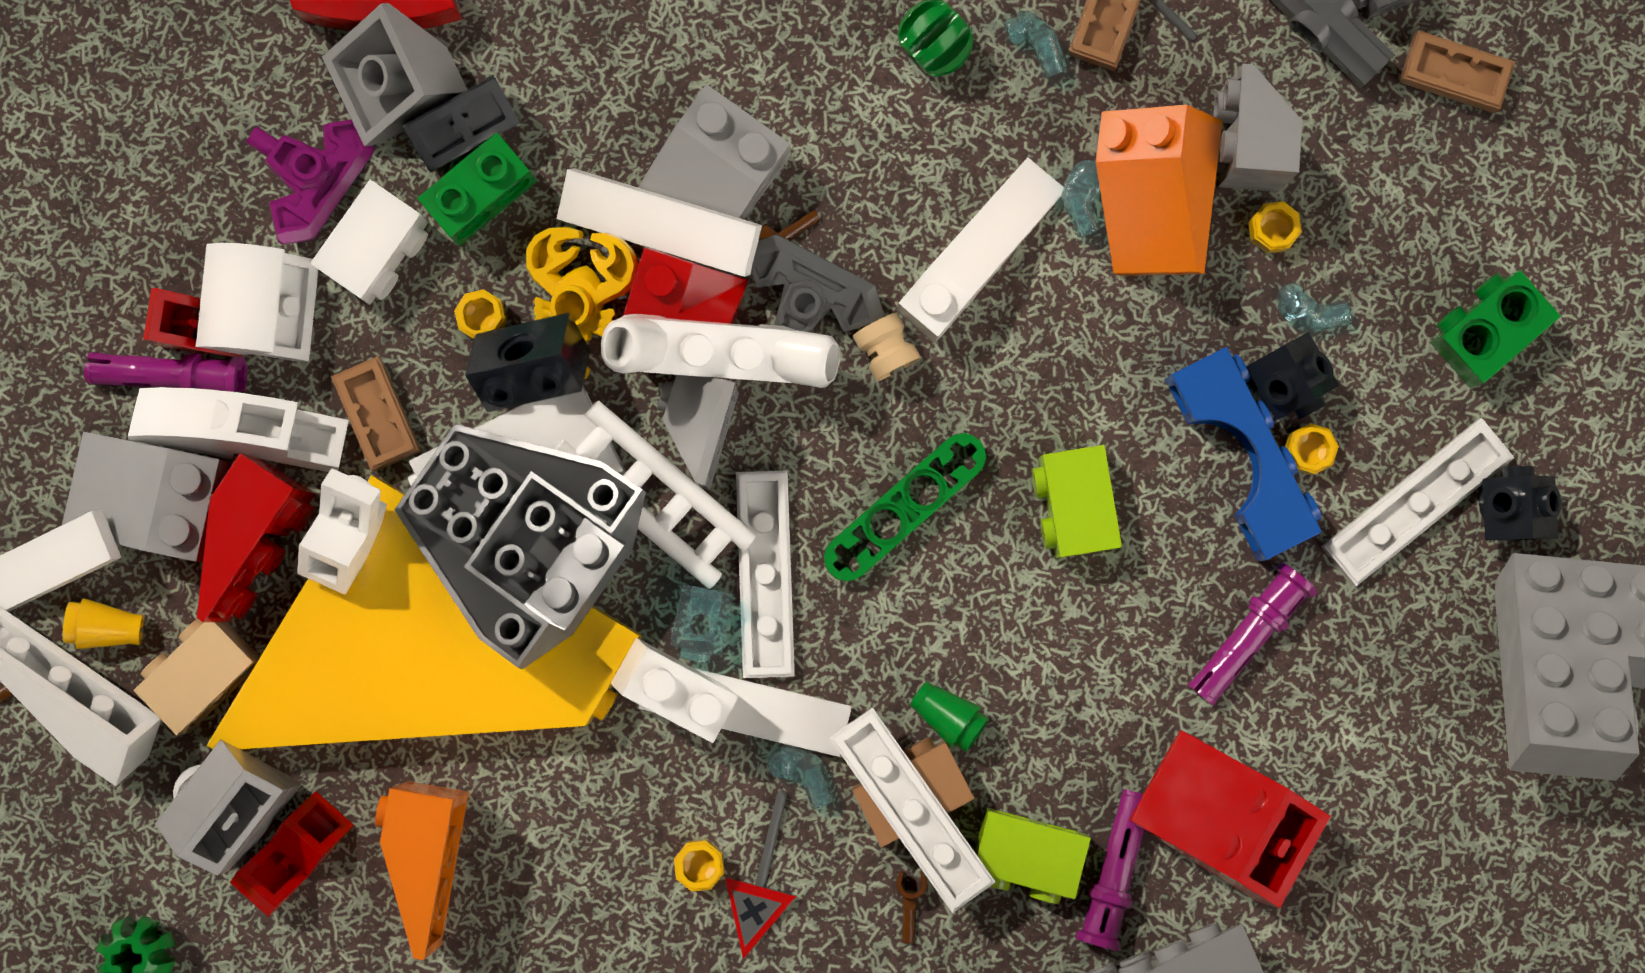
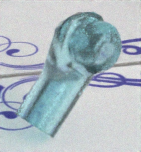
M1020 11L1017 17H1011L1005 21L1004 30L1010 43L1020 44L1028 40L1034 46L1044 77H1050L1068 69L1053 27L1031 11Z
M1084 160L1075 165L1061 193L1062 201L1078 238L1091 234L1101 228L1092 206L1100 189L1096 161Z
M1295 283L1284 285L1277 293L1280 314L1301 332L1315 333L1351 325L1352 316L1346 300L1319 305L1307 293H1304L1302 286Z
M782 746L771 754L768 759V770L771 775L777 779L786 778L803 784L812 809H817L836 801L822 760L816 754L795 746Z

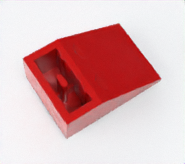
M240 453L210 497L197 619L203 623L231 622L233 619L231 615L237 619L243 618L257 598V593L249 589L258 573L261 571L270 576L281 564L286 554L285 549L263 536L264 533L287 537L292 530L298 533L306 526L315 511V507L310 502L316 493L266 460Z
M1179 730L1131 814L1129 821L1253 900L1280 908L1331 816L1285 786L1185 731Z

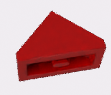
M151 288L143 340L167 349L230 358L242 356L241 354L196 347L201 298L159 288Z

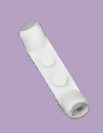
M629 314L610 322L604 329L601 340V355L605 365L614 372L623 374L647 372L784 382L824 388L835 379L840 363L839 345L832 336L799 331L777 325L760 324L759 326L667 319L656 315Z

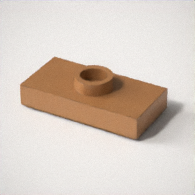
M1086 0L1067 55L1115 72L1141 0Z
M1418 30L1413 35L1399 83L1496 113L1501 109L1515 61Z
M377 356L331 376L371 471H378L421 452L381 357Z

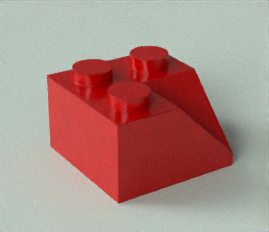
M644 247L623 316L644 314L662 316L667 319L735 324L749 280L653 248Z

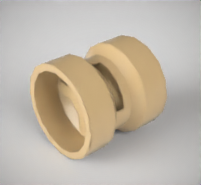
M898 312L867 325L853 335L859 350L867 352L868 356L872 358L869 369L876 382L891 376L890 372L901 366L907 368L921 359L915 345L904 341V324Z

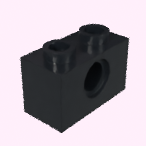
M564 313L476 334L465 376L486 412H492L582 392L590 349L571 313Z

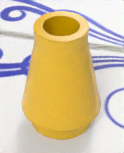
M85 598L82 599L81 603L69 602L63 622V642L75 644L76 649L127 644L140 645L142 641L140 629L144 625V615L130 613Z

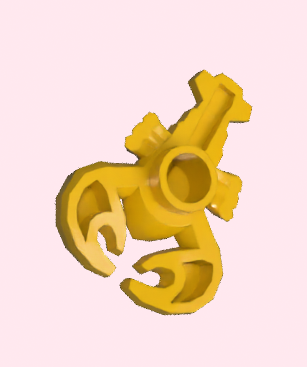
M571 227L548 228L535 235L526 249V269L533 281L552 296L551 302L535 297L533 303L535 304L534 315L536 317L534 320L570 312L588 345L592 333L602 337L604 329L613 321L614 309L602 310L604 304L631 291L639 266L638 258L634 249L622 238L607 232L592 233L590 240L602 244L608 249L610 254L607 258L601 254L599 249L590 250L593 264L607 281L602 283L594 270L587 265L575 268L562 277L558 272L577 257L581 248L572 246L567 251H563L561 245L571 239H582L584 235L582 231ZM588 366L586 369L584 379L588 378L589 373L591 371V369Z

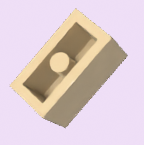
M196 619L179 635L178 638L183 643L169 656L165 653L159 655L141 672L144 680L133 691L176 736L191 733L250 675L260 658L227 622L203 623Z

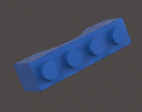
M1225 347L1164 379L1187 425L1209 424L1218 426L1234 435L1246 449L1252 465V485L1245 503L1234 517L1257 561L1268 560L1322 533L1317 523L1318 520L1322 519L1319 507L1309 492L1302 494L1293 476L1298 473L1297 465L1285 446L1278 447L1270 431L1274 427L1272 416L1261 400L1255 402L1246 383L1251 381L1250 374L1238 354L1232 356L1228 348Z

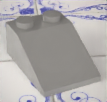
M706 84L676 124L638 188L745 219L791 157V146L786 140Z
M83 432L62 525L90 511L103 510L117 545L195 562H203L210 497L233 463L183 451Z

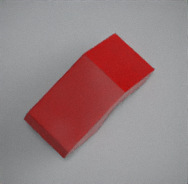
M315 791L282 822L271 841L235 873L230 883L269 918L305 882L354 825Z

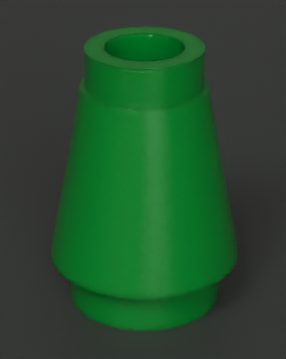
M928 681L922 685L909 705L917 711V714L951 749L957 746L964 752L971 748L989 721V718L980 712L981 706L938 686H934Z

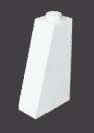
M583 386L582 392L523 404L474 429L555 449L561 441L565 440L573 448L577 449L597 426L585 416L593 404ZM611 442L596 460L605 463L623 476L626 470ZM438 447L409 461L415 473L408 477L410 485L413 484Z

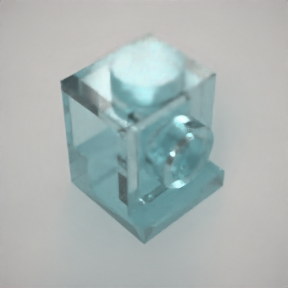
M682 584L670 642L671 646L681 647L679 658L710 663L711 654L723 655L735 597L734 594ZM700 614L708 617L711 624L710 630L704 635L695 634L691 628L692 619Z

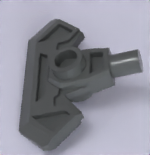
M778 234L758 240L751 268L756 286L765 287L784 284L775 325L811 332L830 308L833 310L844 332L869 325L884 317L882 305L874 284Z

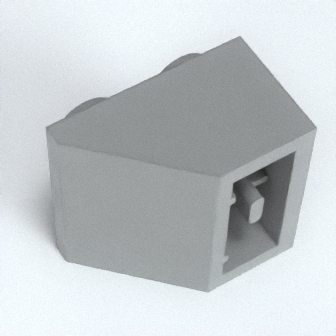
M1242 64L1234 76L1226 80L1224 91L1216 93L1213 116L1223 120L1222 123L1232 124L1221 135L1217 173H1219L1218 187L1279 192L1299 173L1303 120L1253 64Z
M220 740L155 825L177 857L218 876L239 867L300 788L301 784L293 777Z

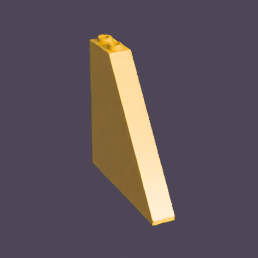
M371 475L368 482L371 486L381 490L380 501L387 504L386 511L369 555L346 595L308 579L206 746L214 749L217 743L223 740L238 749L586 726L591 723L594 717L603 721L618 696L617 693L610 690L613 686L611 682L635 639H641L643 635L597 607L592 606L573 635L524 669H519L477 637L394 509L406 493L383 479Z

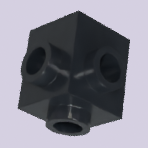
M1309 332L1246 366L1257 386L1260 400L1270 409L1275 420L1293 411L1299 420L1327 405L1322 396L1339 386L1333 375V367L1330 360L1325 354L1320 352Z
M1535 466L1503 467L1502 477L1482 479L1483 492L1479 499V509L1484 519L1485 541L1558 539L1557 516L1561 511V495L1556 487L1555 476L1535 475Z

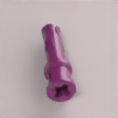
M89 352L87 355L89 363L85 362L84 377L89 385L106 384L138 388H195L246 394L248 365L244 357L234 356L230 361L203 359L200 353H190L185 355L182 360Z
M1281 562L1276 568L1278 575L1259 597L1252 596L1248 601L1247 609L1250 611L1196 677L1187 684L1188 687L1200 697H1203L1210 705L1214 706L1217 703L1216 701L1274 631L1278 634L1281 631H1286L1290 626L1287 620L1305 598H1313L1318 591L1308 580L1285 563Z
M1127 789L1122 791L1098 883H1092L1091 888L1088 887L1086 893L1090 898L1083 929L1077 930L1075 934V939L1120 952L1122 946L1118 937L1125 911L1132 908L1134 901L1131 900L1132 894L1128 893L1144 833L1143 829L1129 821L1131 814L1143 795L1141 793ZM1127 829H1129V835L1126 842L1123 857L1120 858L1119 855L1124 840L1125 832ZM1108 908L1104 928L1100 931L1104 911Z

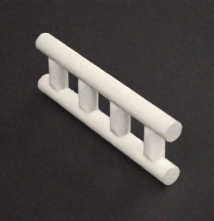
M598 400L585 415L597 427L584 442L575 449L563 440L554 450L596 460L611 441L614 440L637 460L623 477L640 488L654 474L674 491L676 495L656 517L644 507L642 508L638 530L708 589L712 588L720 579L722 573L711 562L730 541L744 551L754 541L756 534ZM691 508L695 509L715 526L713 531L696 550L671 531Z

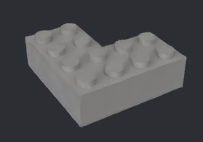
M1513 553L1495 583L1509 770L1617 781L1640 754L1632 687L1645 688V566Z

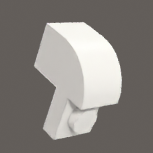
M331 468L321 484L319 515L299 544L297 574L346 595L364 565L383 522L387 504L380 501V489L371 486L368 481L359 476H348Z

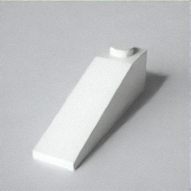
M1027 157L901 299L896 311L932 342L936 343L1067 189Z
M0 607V682L75 759L114 786H117L150 755L161 719L152 710Z

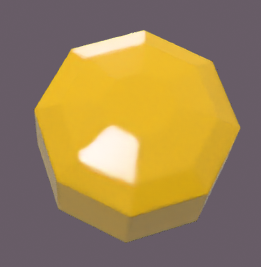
M1284 201L1263 204L1248 222L1251 242L1265 253L1288 250L1302 233L1299 213Z
M484 289L464 294L454 310L458 329L472 339L478 333L504 328L508 322L504 303Z
M1312 423L1289 433L1285 445L1297 465L1298 472L1308 475H1315L1331 467L1334 464L1339 448L1330 429Z
M708 839L687 841L674 858L676 879L691 892L712 889L725 872L723 851Z

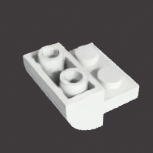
M240 243L207 244L196 347L241 355L255 354L291 361H309L318 269L310 264L313 259L287 254L284 249Z

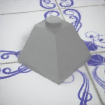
M381 3L322 56L364 147L375 145L405 132L403 124L407 121L414 120L467 91L448 48L389 3Z
M676 375L674 383L665 381L657 410L665 412L663 422L694 481L701 488L710 490L739 392L736 383L714 377Z

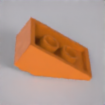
M1190 105L1103 111L1101 113L1096 168L1114 274L1139 276L1205 273L1223 120Z
M407 781L389 788L388 796L382 795L380 797L376 810L375 826L382 828L380 845L413 959L425 960L442 945L469 791Z

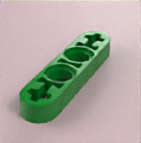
M966 433L955 434L944 441L829 543L824 554L825 567L829 574L845 582L856 580L864 575L981 471L986 460L985 448L981 441L975 436ZM957 444L960 448L971 445L976 451L971 457L975 466L970 470L963 465L955 469L949 476L955 479L957 484L952 488H948L942 474L931 468L929 464L938 459L941 468H943L954 456L950 450L952 445ZM927 476L932 478L938 485V497L932 504L919 505L910 497V483L915 478ZM880 510H890L900 520L899 532L891 539L884 540L878 538L871 530V518ZM861 526L866 538L872 544L879 547L880 551L872 557L868 548H866L856 558L857 563L860 565L856 571L852 572L847 567L838 571L833 565L838 558L834 550L839 545L850 549L860 541L858 537L852 535V532Z

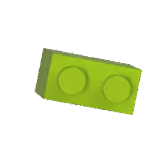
M1105 445L1040 456L1038 458L1040 467L1032 468L1031 472L1035 496L1037 499L1045 498L1048 518L1040 519L1041 535L1045 550L1054 548L1055 559L1121 548L1122 544Z
M985 807L974 852L995 880V883L990 887L1009 891L1011 883L1030 887V897L1053 904H1060L1061 896L1071 899L1076 898L1091 838L1082 832Z

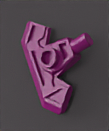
M352 120L323 124L324 151L286 135H282L278 140L258 126L249 135L246 143L267 157L265 165L293 192L291 195L269 202L278 243L287 245L314 240L373 154V145L364 147Z

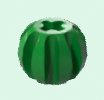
M924 0L910 8L901 20L897 34L899 45L926 74L935 77L948 75L960 68L971 54L974 42L969 25L943 0Z
M144 915L138 920V923L131 916L114 922L111 926L112 934H103L95 950L101 953L105 959V962L96 965L98 973H171L176 958L168 956L165 952L166 948L176 945L171 931L158 936L156 930L160 921ZM129 948H132L133 953L142 955V962L139 963L137 957L129 956Z

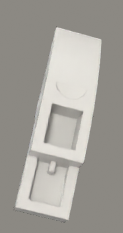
M140 388L128 439L230 460L234 459L235 454L242 453L259 459L329 472L331 468L339 470L349 420L297 410L298 402L259 395L195 388Z

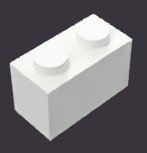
M369 180L310 264L371 305L375 297L382 300L391 292L398 280V274L394 271L405 255L412 258L420 251L428 237V233L424 231V228L429 222L413 208L372 180Z
M638 638L635 639L611 682L613 687L622 696L711 743H714L739 698L726 685Z

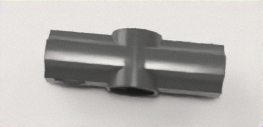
M1271 0L1290 19L1289 25L1291 30L1295 34L1300 31L1312 43L1309 47L1312 51L1317 53L1324 52L1360 89L1395 56L1357 18L1359 13L1352 0Z

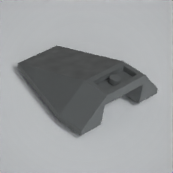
M454 424L394 510L477 637L519 669H524L574 634L634 547L646 492L601 461Z

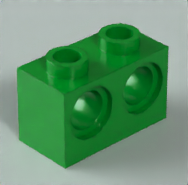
M496 132L417 197V199L446 234L460 247L536 184L537 181L524 163Z
M1521 270L1505 278L1497 272L1474 291L1479 300L1467 311H1464L1459 305L1435 325L1441 333L1430 343L1469 388L1484 384L1561 317ZM1504 297L1513 300L1518 307L1519 315L1516 322L1508 320L1501 311V301ZM1465 330L1472 331L1479 337L1481 348L1478 355L1470 354L1464 348L1462 336Z

